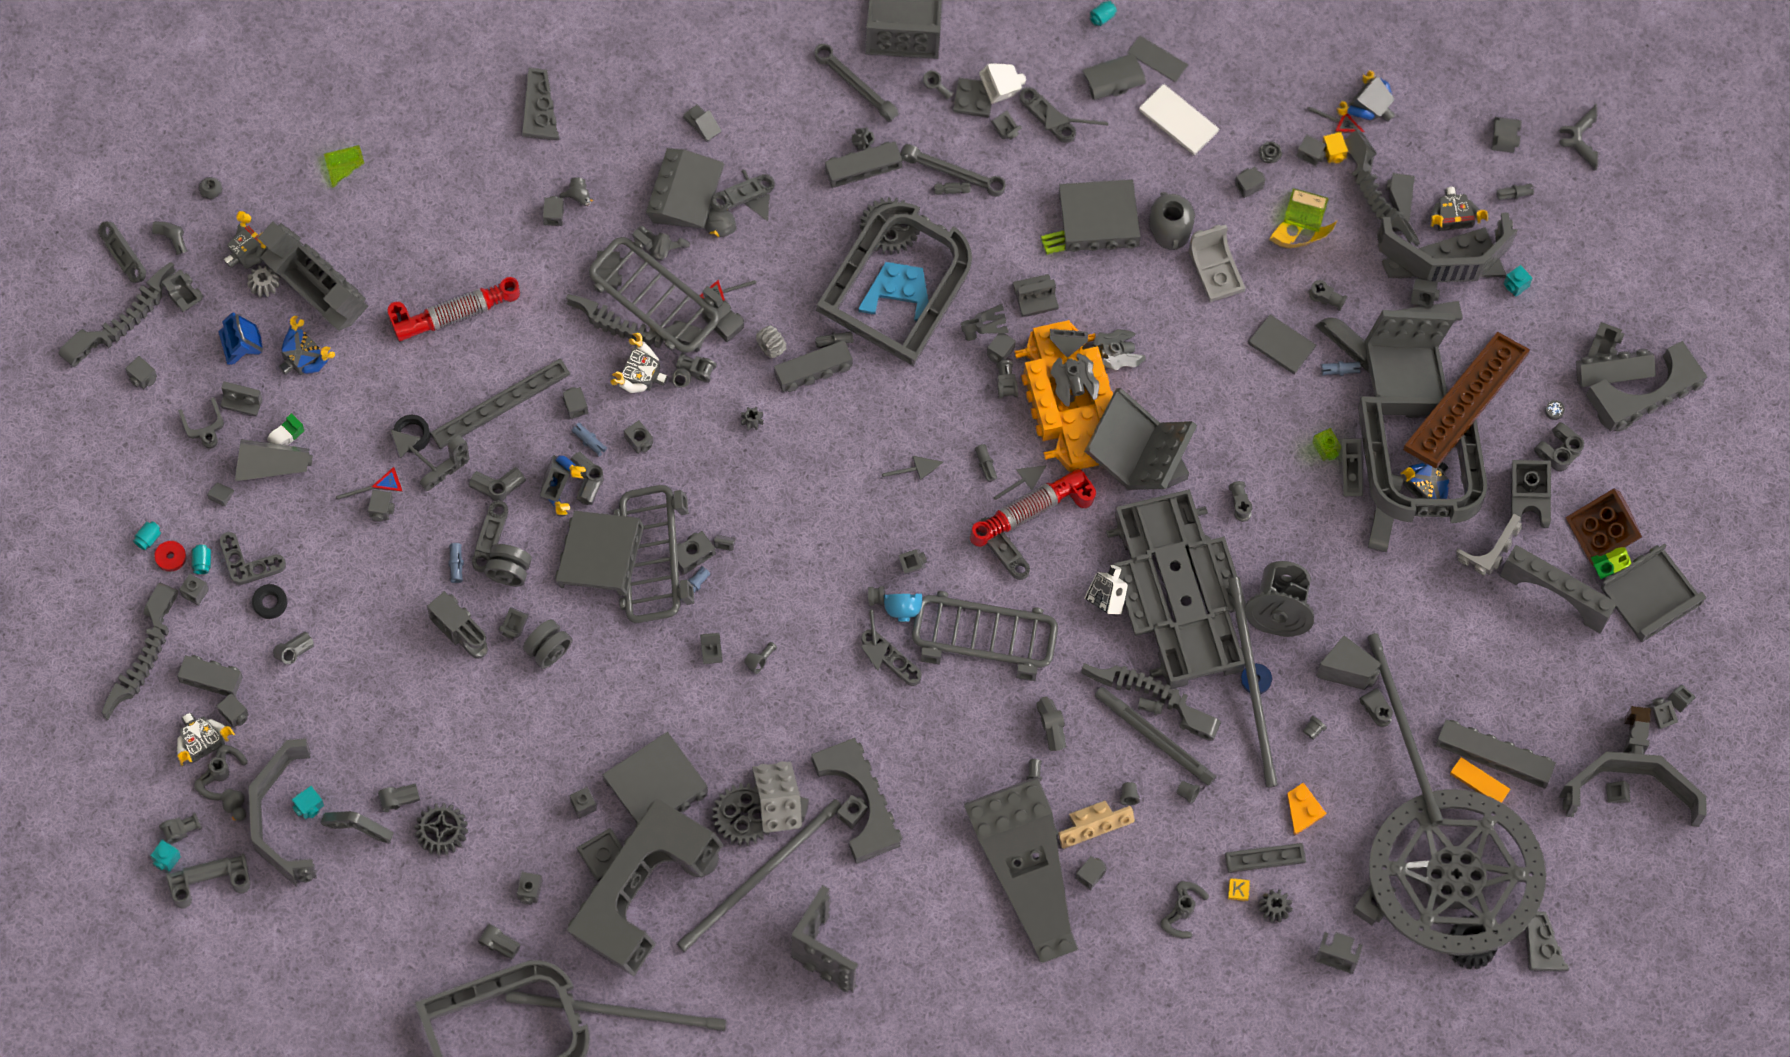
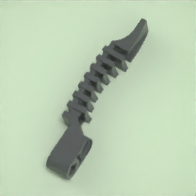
M1356 129L1344 139L1347 149L1358 164L1357 169L1352 173L1357 178L1355 182L1361 186L1359 187L1360 191L1364 193V198L1368 200V205L1372 207L1371 210L1376 213L1375 216L1381 220L1380 222H1382L1383 217H1390L1392 230L1394 232L1401 231L1409 243L1413 242L1417 247L1420 241L1407 219H1402L1405 214L1402 211H1397L1395 207L1391 208L1389 203H1384L1386 199L1380 197L1382 192L1376 190L1379 184L1373 183V181L1378 177L1376 174H1371L1374 156L1377 153L1363 132Z
M169 262L157 271L146 282L150 286L148 289L144 286L139 288L142 295L138 294L136 296L139 303L134 301L131 304L134 311L130 308L126 310L128 317L123 314L119 316L122 323H119L114 318L111 321L114 328H111L105 322L102 325L104 328L102 331L86 332L84 329L79 330L61 347L59 355L71 366L75 367L90 353L93 347L96 348L99 344H105L110 348L112 341L118 342L120 337L125 336L128 330L131 331L135 324L138 325L142 318L145 319L148 316L147 313L154 310L153 307L155 305L158 306L160 304V300L163 297L162 281L176 272L174 264Z
M570 294L566 297L567 305L582 310L588 316L589 323L593 324L597 329L602 328L604 332L610 331L612 335L616 336L618 334L623 339L627 337L628 340L630 338L636 340L633 333H639L642 336V341L648 346L655 343L657 348H660L662 342L666 341L652 328L649 329V332H646L647 325L643 323L639 331L637 330V323L633 322L631 328H629V321L624 320L621 325V317L617 316L614 320V312L609 311L608 313L607 305L603 304L599 311L597 309L599 303ZM676 320L673 325L663 329L675 337L686 323ZM690 325L677 340L683 345H689L703 329ZM703 340V341L701 342V344H700L695 350H693V351L699 352L700 349H701V347H702V344H703L704 340Z
M161 582L154 589L143 612L144 615L152 619L154 625L152 630L148 628L146 631L149 638L146 637L144 641L147 647L144 646L142 649L145 656L140 654L138 657L141 665L136 662L132 665L135 668V672L129 668L127 669L126 673L129 679L121 674L119 675L118 679L121 685L115 684L102 710L105 719L109 720L120 702L132 699L136 693L138 694L140 691L139 687L145 683V677L148 678L150 675L149 670L153 669V662L157 661V654L162 651L161 645H164L166 642L164 635L167 636L169 633L168 627L162 624L164 621L163 617L170 611L178 596V590Z
M1083 664L1081 673L1104 685L1111 687L1115 676H1118L1116 690H1121L1123 681L1126 679L1128 680L1127 690L1131 689L1134 682L1136 683L1135 691L1139 692L1141 686H1144L1145 694H1149L1150 689L1153 690L1152 697L1156 699L1158 694H1161V703L1164 704L1166 699L1170 700L1167 709L1172 710V708L1178 710L1182 719L1180 723L1182 730L1187 729L1190 730V733L1206 740H1214L1221 721L1187 706L1188 695L1183 693L1181 698L1178 689L1175 688L1173 690L1168 684L1164 686L1162 681L1158 680L1156 682L1153 680L1154 677L1149 676L1147 678L1144 673L1140 672L1138 674L1134 669H1131V671L1127 670L1126 666L1119 667L1115 665L1109 669H1098L1088 664Z

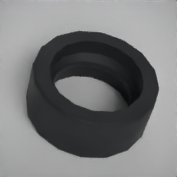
M405 415L395 423L393 430L401 432L407 425H419L423 430V436L413 446L419 452L429 443V426L425 419L418 415Z

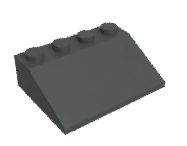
M667 148L646 210L651 221L656 224L704 228L711 208L710 202L716 192L725 165L724 162L684 149Z

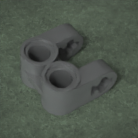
M1559 422L1552 429V432L1563 444L1555 450L1546 442L1541 441L1534 448V451L1542 460L1551 461V467L1556 471H1565L1580 456L1584 448V440L1567 425ZM1569 445H1574L1577 449H1572ZM1561 457L1565 462H1561L1557 458Z

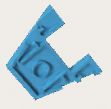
M886 262L861 303L859 312L876 314L878 298L882 297L917 303L914 321H917L929 302L923 268Z

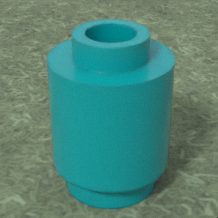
M1109 0L1103 1L1090 11L1091 22L1094 25L1102 26L1115 16L1117 12L1116 6Z
M153 521L150 523L145 522L134 536L133 542L142 550L150 548L161 535L159 525Z
M196 545L191 550V568L193 573L199 575L209 573L211 568V549L207 548L206 545Z

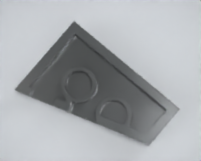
M1537 911L1534 919L1526 928L1529 971H1569L1568 964L1565 963L1562 957L1561 947L1558 946L1554 937L1555 933L1548 915L1544 911Z

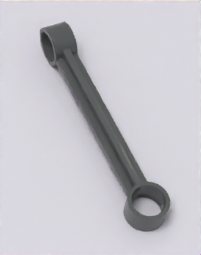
M823 43L815 48L816 61L830 66L874 105L884 119L891 122L899 115L897 108L890 101H884L833 55V49L830 45ZM821 50H827L830 55L826 58H821L818 56V53Z
M905 144L900 152L902 160L912 164L917 162L986 188L991 196H1001L1005 191L1006 182L1000 176L985 177L924 154L917 147L910 144ZM999 182L1003 188L995 191L990 188V184Z

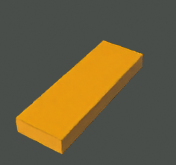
M1462 757L1450 772V775L1476 792L1489 796L1501 803L1510 791V788Z

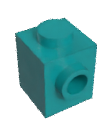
M1519 265L1506 275L1503 284L1509 292L1517 297L1530 287L1533 277Z
M312 786L292 799L294 804L292 807L293 811L298 817L302 815L305 820L308 817H315L319 810L324 807L323 800Z
M161 840L150 855L156 868L160 870L165 869L168 872L173 869L181 858L179 850Z

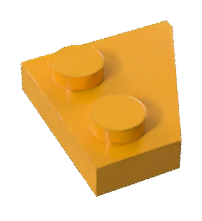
M1304 783L1287 793L1295 835L1326 816L1327 813Z

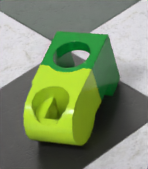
M1624 547L1616 548L1602 556L1596 555L1591 557L1600 579L1621 571V569L1631 564L1628 552Z

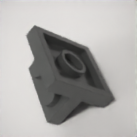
M1049 274L1013 282L1022 317L1059 309L1055 295V280H1051Z

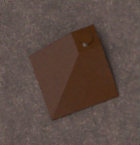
M1615 488L1565 517L1592 566L1594 565L1591 557L1596 555L1602 556L1616 548H1625L1642 538L1628 504L1621 492Z

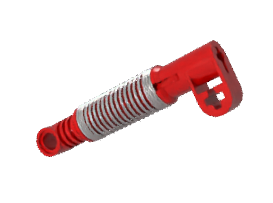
M506 277L498 284V287L494 285V288L489 287V290L487 288H478L473 291V295L470 292V295L466 294L467 296L463 294L464 297L460 295V299L457 296V300L454 298V301L452 299L451 302L448 300V303L445 301V304L441 303V306L438 304L439 307L435 305V308L433 306L424 309L423 313L413 317L409 316L403 303L393 302L387 309L389 320L400 342L429 330H438L440 327L443 328V325L446 327L453 324V322L462 321V318L465 320V317L468 318L472 317V315L475 316V314L478 315V313L481 314V311L484 313V311L486 312L494 306L493 303L497 305L498 301L502 303V300L509 302L517 300L520 296L518 281L513 277ZM507 288H514L512 291H506ZM396 313L401 315L402 321L398 322Z
M1078 468L1053 483H1046L1035 489V491L1027 493L1021 499L1019 498L1015 502L1013 501L1009 505L1004 506V508L996 511L993 517L985 521L976 522L970 533V541L975 546H985L988 540L1002 532H1009L1039 514L1044 513V511L1055 507L1060 503L1061 499L1070 495L1078 507L1089 508L1096 496L1095 487L1084 472ZM977 532L983 533L984 536H979Z

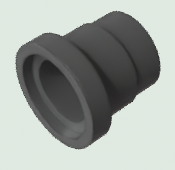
M679 368L674 371L672 381L676 387H686L691 381V374L687 369ZM676 376H684L686 382L679 383L676 380Z
M1311 716L1310 722L1303 729V732L1314 740L1327 727L1318 718Z
M1182 781L1177 789V794L1192 804L1197 798L1201 787L1197 784L1192 785Z
M1133 782L1122 784L1120 803L1123 805L1138 804L1140 797L1137 794V785Z

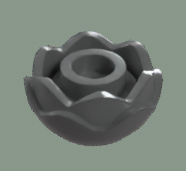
M1265 142L1259 148V156L1266 163H1275L1282 156L1281 147L1275 142Z
M207 177L200 182L199 192L202 197L214 199L222 193V184L217 178Z

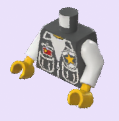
M633 333L636 341L630 338L629 343L637 345V348H633L622 373L615 372L612 374L617 380L612 379L610 381L611 384H619L621 388L630 393L650 391L654 382L664 386L668 375L659 372L660 362L658 357L642 341L641 334Z
M192 713L186 714L182 717L185 727L180 729L181 735L177 739V753L181 766L185 760L194 763L217 750L219 746L225 745L224 740L227 742L229 735H235L232 729L212 719L207 720L205 717H200L196 720Z

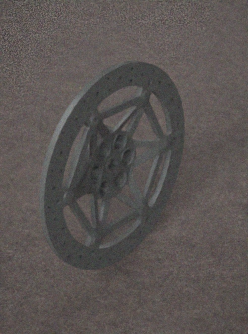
M1459 789L1432 791L1440 810L1464 809L1484 815L1482 820L1443 819L1444 822L1439 826L1476 827L1460 846H1453L1437 826L1432 825L1423 794L1405 802L1380 827L1374 839L1369 858V879L1372 892L1386 919L1395 929L1412 942L1429 950L1450 955L1482 954L1500 948L1519 936L1534 919L1541 905L1546 886V868L1543 853L1529 826L1512 809L1481 793ZM1417 820L1420 826L1398 861H1389L1390 851L1398 835L1408 824ZM1495 824L1501 825L1515 840L1522 853L1526 867H1518L1494 830ZM1423 832H1426L1431 854L1430 861L1406 863L1405 860ZM1432 832L1445 848L1436 851ZM1482 833L1477 853L1467 849ZM1488 835L1493 839L1509 867L1482 862L1481 857ZM1441 859H1447L1450 863H1443ZM1461 860H1467L1470 864H1463ZM1426 868L1425 877L1410 871V869ZM1486 871L1506 874L1486 880ZM1437 874L1440 878L1434 879L1431 875ZM1389 876H1397L1421 915L1418 921L1410 916L1397 900L1391 887ZM1405 876L1425 884L1430 895L1426 909ZM1471 876H1477L1480 880L1474 881ZM1510 881L1494 909L1490 912L1482 893L1483 888ZM1517 882H1525V892L1519 906L1502 924H1498L1495 918ZM1446 890L1450 895H1444L1441 891ZM1466 891L1470 896H1464L1461 892ZM1477 900L1480 904L1482 912L1472 905ZM1436 901L1438 904H1440V906L1436 908L1434 911H1432L1434 902ZM1447 908H1466L1478 918L1439 917L1438 915ZM1433 923L1479 925L1484 928L1485 932L1475 935L1457 936L1432 930L1431 927Z

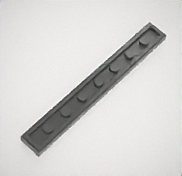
M560 358L430 432V435L439 449H442L454 437L458 435L465 436L568 377L570 372Z

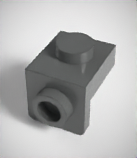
M1004 111L991 120V123L1002 139L1009 138L1011 140L1018 136V131L1022 129L1021 125H1016L1008 111Z
M510 607L503 625L498 630L502 631V635L511 639L519 637L529 615Z
M720 633L701 634L703 664L722 663Z

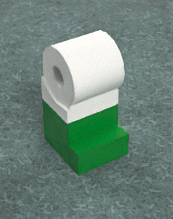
M291 413L286 417V421L270 433L267 441L274 444L289 445L305 432L303 424Z

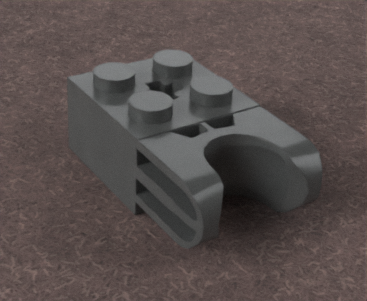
M1512 460L1511 518L1513 514L1521 517L1525 512L1531 511L1539 516L1542 528H1549L1551 523V461Z
M444 591L427 605L430 620L455 645L459 643L476 659L483 658L487 654L488 646L485 642L486 636L484 631L470 618V612L465 607L461 608L458 605L457 599L452 594L448 595Z

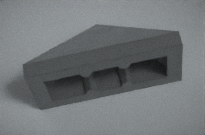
M1050 329V340L1068 358L1088 342V332Z

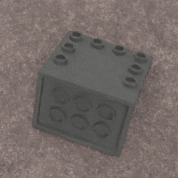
M869 0L865 54L939 59L942 0Z
M1382 310L1364 341L1374 397L1444 398L1447 394L1439 346L1455 321L1454 314Z
M1116 388L1084 452L1129 490L1166 489L1197 425L1193 421L1160 423L1122 388Z
M822 885L791 935V957L804 964L803 967L810 972L815 970L820 973V977L825 981H834L841 990L854 992L857 987L855 981L858 964L816 940L820 933L818 929L821 923L825 925L830 917L829 900L831 897L829 896V888Z

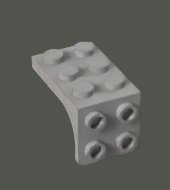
M1215 225L1209 230H1200L1191 236L1188 252L1210 302L1245 292V286L1229 250L1227 242L1228 228L1226 225Z
M1513 514L1495 547L1488 554L1472 556L1457 549L1456 556L1458 561L1465 566L1473 565L1475 571L1483 576L1486 573L1490 575L1494 568L1498 569L1501 565L1503 552L1507 553L1511 548L1513 535L1517 537L1522 529L1521 517Z
M782 761L776 764L753 766L752 770L759 796L763 831L767 833L801 828L800 793L792 763Z

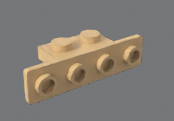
M1102 801L1070 813L1069 816L1074 827L1059 832L1060 845L1064 849L1133 823L1135 820L1132 807L1128 806L1112 812L1107 802Z

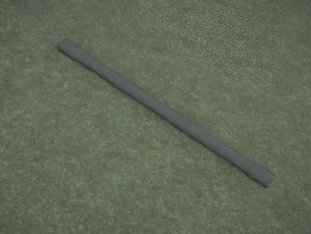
M1234 577L1228 580L1245 661L1264 766L1263 772L1266 787L1278 786L1272 761L1242 598L1240 577Z
M1377 633L1371 634L1367 638L1376 660L1381 663L1379 670L1381 671L1382 679L1425 799L1431 823L1433 826L1440 825L1444 821L1436 804L1385 658L1380 637Z
M834 799L815 819L710 915L678 941V947L683 952L689 949L703 933L828 819H831L842 807L841 803Z
M510 991L506 995V1002L564 1009L560 998L532 995L517 991ZM574 1000L575 1005H572L573 1010L698 1026L725 1031L726 1019L699 1017Z

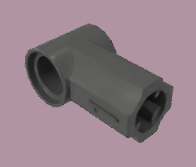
M304 631L285 644L280 643L276 645L273 655L275 659L285 664H292L299 655L314 647V642L309 634Z
M416 783L396 789L395 787H387L378 792L383 812H389L390 809L397 810L402 805L420 801Z
M491 924L487 925L478 940L480 945H486L489 947V950L493 951L494 949L511 960L515 957L521 946L520 943L504 935L500 929Z

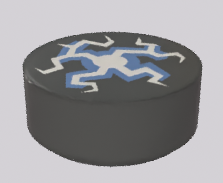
M1557 400L1550 401L1545 408L1546 416L1552 420L1560 419L1565 411L1564 405Z

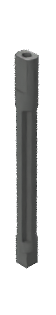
M1099 688L1095 697L1208 786L1213 783L1217 776L1209 771L1208 768L1106 688Z

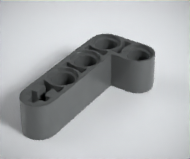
M1392 474L1394 487L1400 493L1403 476ZM1378 507L1374 514L1368 548L1387 552L1394 518L1382 512Z

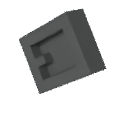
M1660 697L1652 700V704L1647 705L1653 711L1659 729L1678 723L1671 700Z

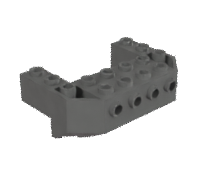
M272 221L258 237L268 247L260 258L314 306L338 331L351 326L368 308L365 302L366 298L359 293L356 287L346 281L342 274L333 269V266L324 260L316 250L308 244H302L300 242L301 238L282 223L278 225Z

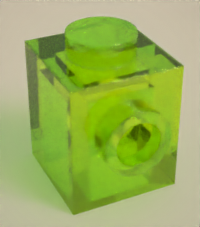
M1331 428L1313 437L1312 443L1323 461L1326 459L1333 460L1339 456L1342 446Z

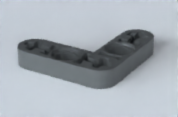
M461 435L454 437L448 443L447 447L450 458L437 466L436 471L432 470L420 480V484L426 491L435 487L446 479L445 476L453 474L470 460L467 442Z
M226 532L220 537V544L231 579L237 585H243L281 573L286 567L284 557L278 554L245 564L236 535L232 532ZM227 538L233 540L231 541L233 546L231 550H229L228 544L225 543ZM236 554L240 557L236 563L229 561L232 555ZM275 560L282 562L279 564L280 567L276 568L274 565ZM267 562H268V565H269V568H270L269 571H267V566H266V564H265V563H267ZM256 566L264 568L261 574H255L253 569ZM239 567L241 574H244L242 579L236 577L237 572L235 568Z
M353 811L327 812L323 814L321 820L323 826L334 829L355 828L385 843H390L394 834L384 826Z

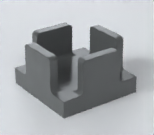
M1325 932L1315 961L1353 974L1363 945L1359 944L1356 953L1352 954L1351 949L1354 938L1336 932L1333 942L1329 946L1325 944L1329 933Z

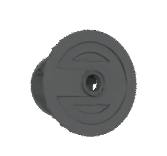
M1276 561L1268 564L1263 570L1259 594L1251 597L1245 606V614L1249 623L1262 632L1283 637L1298 636L1309 631L1314 624L1313 610L1307 604L1311 582L1309 572L1301 565L1290 561Z

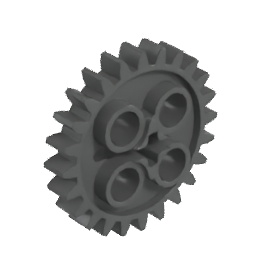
M888 197L887 201L881 198L880 203L874 200V207L868 205V211L864 210L861 217V232L877 210L888 204L899 203L898 197L894 201H891L890 197ZM896 224L886 231L875 251L877 252L879 249H882V254H884L886 250H889L890 255H892L893 250L900 254V248L907 251V245L913 246V241H917V235L920 234V231L910 225L901 227L899 226L900 224ZM887 236H893V237H895V238H894V239H888V238H886V237H887Z
M742 783L739 784V788L732 785V791L725 788L726 795L719 794L721 801L715 800L717 807L712 809L713 813H715L712 819L717 821L714 823V827L719 828L718 834L725 833L724 840L730 837L731 844L738 840L739 846H741L742 841H745L747 846H749L750 840L754 844H757V838L763 841V833L769 835L770 832L766 833L763 831L762 818L755 819L753 817L756 813L761 814L756 785L753 789L750 788V783L747 784L746 788H743ZM744 798H749L751 803L743 804L741 801ZM729 809H732L736 813L732 816H729L725 812ZM741 812H743V813H747V812H748V816H745V815H742V816H741ZM744 824L747 826V829L741 831L737 827Z

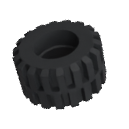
M1455 924L1449 935L1479 934L1485 932V930L1479 925ZM1498 948L1482 954L1453 955L1452 960L1455 963L1459 961V966L1462 968L1464 965H1467V969H1472L1474 966L1475 969H1480L1481 965L1484 967L1488 962H1491Z

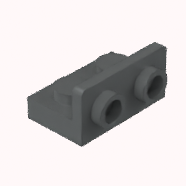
M224 381L221 387L224 395L220 404L221 407L257 416L263 400L260 390Z

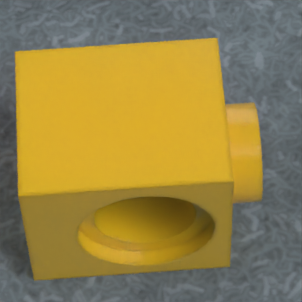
M1342 133L1324 136L1322 142L1326 144L1325 152H1327L1326 158L1328 163L1343 162L1347 157L1348 150Z

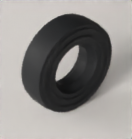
M266 584L259 587L252 598L254 611L265 619L279 617L286 610L288 602L284 590L274 584ZM268 595L275 596L277 604L272 608L264 607L262 604L264 597Z

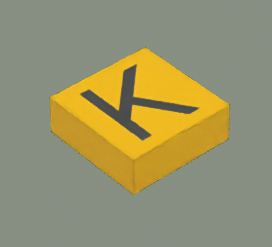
M1230 878L1228 899L1248 901L1250 880Z

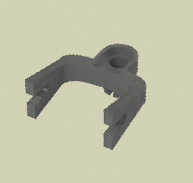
M1003 304L976 314L974 319L963 321L961 329L965 333V339L967 341L976 339V331L979 334L1008 333L1007 326L997 327V325L1006 323L1005 313L994 314L1004 310ZM984 321H992L990 323L983 324Z
M215 397L211 398L218 419L205 428L190 429L182 409L178 410L187 436L191 439L201 437L202 443L206 448H214L217 445L218 439L215 432L224 426Z

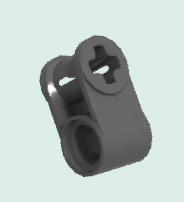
M1378 688L1359 698L1361 705L1366 707V712L1370 714L1378 726L1386 727L1391 723L1393 710Z

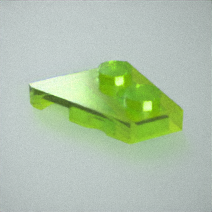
M360 145L324 154L332 187L337 186L338 182L345 177L347 178L355 169L364 164Z

